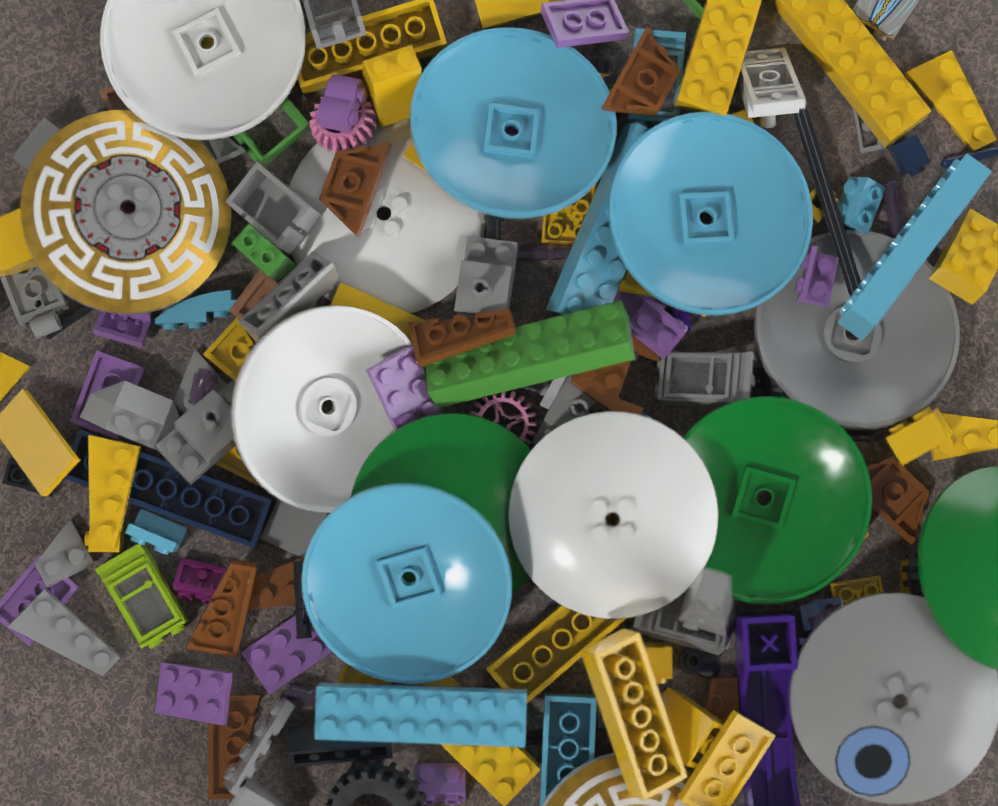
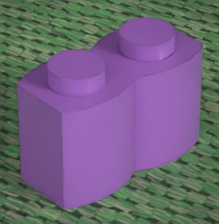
M332 74L316 116L322 128L348 133L352 130L353 125L355 126L359 119L358 109L367 98V90L362 80Z

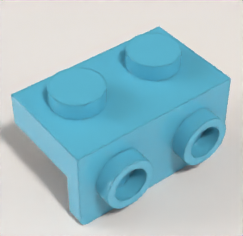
M848 177L837 205L845 228H854L865 234L869 233L885 192L883 185L868 177Z
M140 509L135 522L128 524L125 533L131 535L130 540L142 545L148 542L155 545L154 550L168 555L169 552L173 553L179 550L187 527L147 510Z

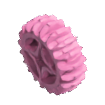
M368 97L358 109V122L355 126L353 125L349 133L322 128L316 119L320 104H314L315 111L310 112L312 120L309 121L311 133L318 145L324 147L328 152L332 150L337 152L346 149L350 150L351 148L356 149L360 144H367L366 138L373 139L372 131L377 130L376 122L378 118Z
M505 391L501 392V397L498 398L496 394H493V399L490 401L487 396L482 397L485 402L483 406L479 402L475 403V406L480 411L479 413L471 411L470 415L483 417L485 411L493 405L496 413V418L493 422H499L498 411L501 412L502 417L508 418L509 421L516 419V421L510 422L507 425L508 430L513 425L524 421V429L519 438L526 445L529 446L531 444L525 437L527 435L534 437L536 434L533 431H529V426H537V422H529V418L536 416V413L531 412L527 414L526 410L532 405L531 403H527L524 407L521 405L524 401V396H520L518 401L514 400L515 391L510 393V398L505 397ZM501 403L512 404L518 408L521 414L511 417L507 416L503 412Z

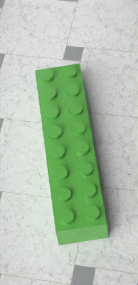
M622 300L515 327L517 332L515 335L426 365L427 390L437 408L634 360L636 358L628 314Z

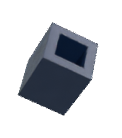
M917 134L889 149L901 176L909 173L913 177L925 171L923 166L930 162Z

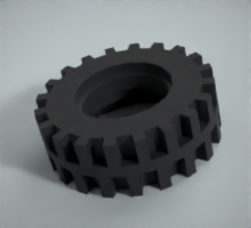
M367 759L363 760L358 767L355 764L350 766L347 772L343 773L328 796L329 800L325 804V806H353L354 801L359 796L374 793L385 797L393 806L428 805L423 803L426 798L425 791L419 792L417 789L420 784L418 779L416 778L411 781L408 778L410 773L408 769L405 768L403 772H400L396 769L397 763L392 761L389 766L383 765V759H376L374 764H369Z

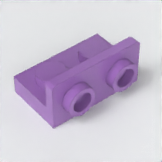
M812 246L800 265V268L804 269L802 277L798 276L795 285V291L798 292L797 301L827 308L831 298L839 258L816 252L817 247Z
M649 298L644 301L642 307L629 320L631 334L663 360L677 346L687 332V328L680 319L669 315L664 311L660 303Z

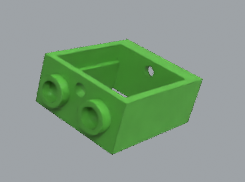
M288 97L280 106L298 128L267 154L264 155L245 131L233 135L240 144L245 142L250 147L247 153L255 163L261 161L266 167L311 130L310 124Z
M250 224L232 242L238 250L277 283L297 266Z

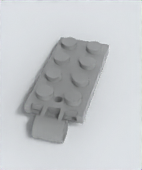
M39 267L0 277L18 324L22 328L27 326L26 323L29 322L32 332L37 339L62 329L60 319L55 311L60 309L67 310L69 306L63 292L47 279ZM39 301L42 302L41 307H37Z

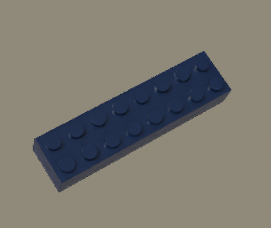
M79 429L72 450L80 461L64 479L89 488L88 435L105 439L110 438L89 430ZM140 450L128 502L248 547L257 548L276 499L205 473L190 485L165 458Z

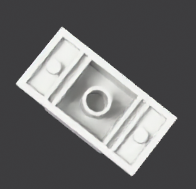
M785 47L746 51L739 73V93L748 118L761 117L760 125L764 128H772L776 126V115L799 113V109L805 108L806 99Z

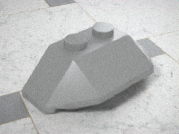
M122 381L90 393L80 416L99 427L153 449H156L155 445L175 429L174 422L180 418L173 400L127 381Z

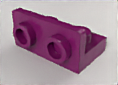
M181 558L173 583L174 594L182 600L191 601L196 599L201 600L207 605L227 567Z

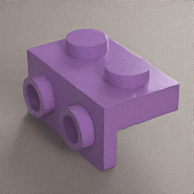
M101 311L93 332L95 335L143 348L153 323L152 312L124 315Z
M415 763L414 780L417 778L420 782L417 788L418 791H425L424 805H432L435 802L456 805L466 801V769L460 763Z

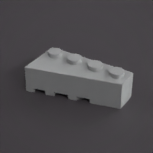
M704 568L685 592L677 621L683 623L685 628L691 630H698L700 628L727 637L734 611L733 599L731 598L732 591H730V576Z

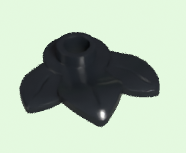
M700 628L698 630H691L687 634L705 639ZM684 646V651L679 655L678 664L684 673H698L702 677L709 678L720 672V667L715 661L721 654L715 655ZM690 657H693L695 659V664L693 666L689 664Z

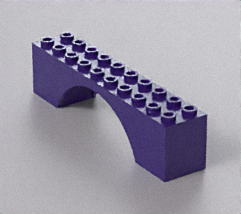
M786 611L736 613L734 634L739 711L743 716L776 735L743 786L744 806H801L795 770L792 719L789 705L791 675L794 670H797L794 615Z

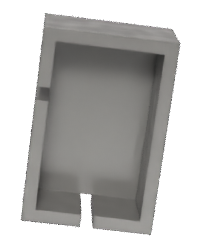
M258 162L255 163L225 201L278 248L289 254L304 237L301 232L303 230L308 232L321 216L320 212Z

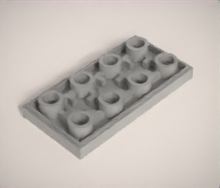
M278 498L260 539L305 559L312 537L329 512L301 509Z

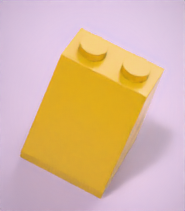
M412 45L363 61L362 82L367 90V97L372 102L374 112L377 114V124L380 129L410 119L413 94L422 75L421 66Z
M20 208L1 216L0 277L38 267L27 247L23 234Z
M668 687L660 696L682 762L686 766L696 768L725 721L680 691Z

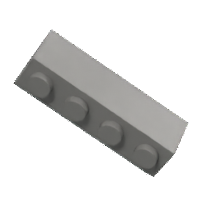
M312 251L238 322L258 343L273 327L285 319L312 309L323 294L330 292L335 287V283L340 279L335 265Z

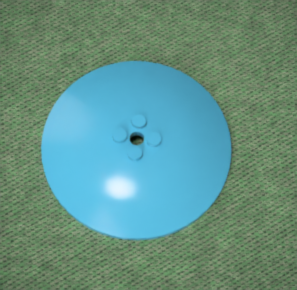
M509 27L487 29L469 34L451 43L439 52L425 68L416 85L411 104L410 125L414 147L421 163L431 178L451 197L474 210L489 215L506 218H531L547 215L568 207L583 197L598 182L610 161L614 149L617 124L615 112L603 111L601 109L610 92L601 75L582 54L571 46L556 48L550 35L529 29ZM514 127L517 129L518 134L509 136L505 133L504 129Z
M712 112L688 113L668 119L651 128L632 145L622 159L615 173L609 195L608 210L611 235L617 252L627 270L645 290L659 300L677 309L694 314H734L746 311L767 301L778 293L798 271L805 258L811 239L813 224L811 197L806 180L795 159L766 130L750 121L729 114L724 117ZM700 213H708L712 217V223L710 225L703 224L699 218Z
M391 484L371 488L354 495L337 506L324 519L312 537L306 551L302 571V591L306 610L313 627L328 648L341 660L356 670L377 679L395 683L417 684L441 680L459 673L475 663L488 651L505 624L510 607L512 580L509 562L502 543L488 522L471 506L449 493L428 486ZM408 571L415 574L416 580L414 582H406L402 574Z

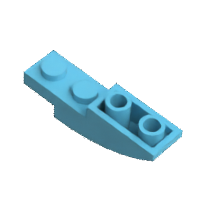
M231 290L216 291L187 299L155 319V324L163 326V330H178V325H188V329H203L204 324H210V314L212 313L214 318L229 317V313H231L229 309L236 302L234 292Z

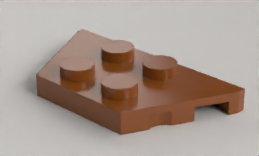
M646 27L605 100L601 108L603 111L656 115L681 70L668 57V52L665 48L657 44L651 35L653 32L650 28Z
M387 141L381 142L382 145L372 147L365 145L354 150L346 149L335 152L319 200L357 237L361 236L392 148V144Z
M892 456L866 465L872 492L871 508L905 541L912 545L916 539L915 533L918 523H921L923 507L927 503L930 491Z

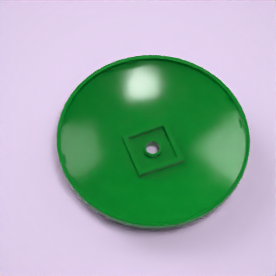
M770 396L752 397L728 403L715 409L698 421L684 435L683 439L695 450L705 465L717 499V532L711 554L704 568L730 576L731 598L758 604L793 601L823 588L839 576L857 554L868 529L872 507V492L866 464L859 449L845 430L833 419L820 410L796 400ZM762 490H766L771 494V498L766 504H760L756 499L757 494Z
M464 413L435 414L419 418L399 427L386 436L368 455L357 474L351 497L371 488L391 484H416L449 493L476 510L495 531L509 562L512 593L530 577L517 556L509 525V503L514 481L521 465L532 451L517 435L504 426L479 416ZM408 571L402 574L406 582H414L416 580V576L412 572Z
M988 467L957 478L935 499L926 515L919 538L918 568L927 605L943 633L968 657L986 667L998 670V467Z

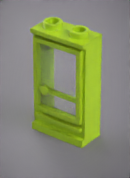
M138 543L95 569L137 639L141 649L149 646L151 650L164 642L162 637L166 634L171 633L174 636L186 629L184 624L190 620L146 545Z

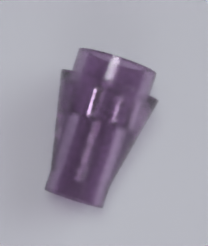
M199 368L198 372H194L188 402L196 405L218 384V381H216L218 375L205 368Z

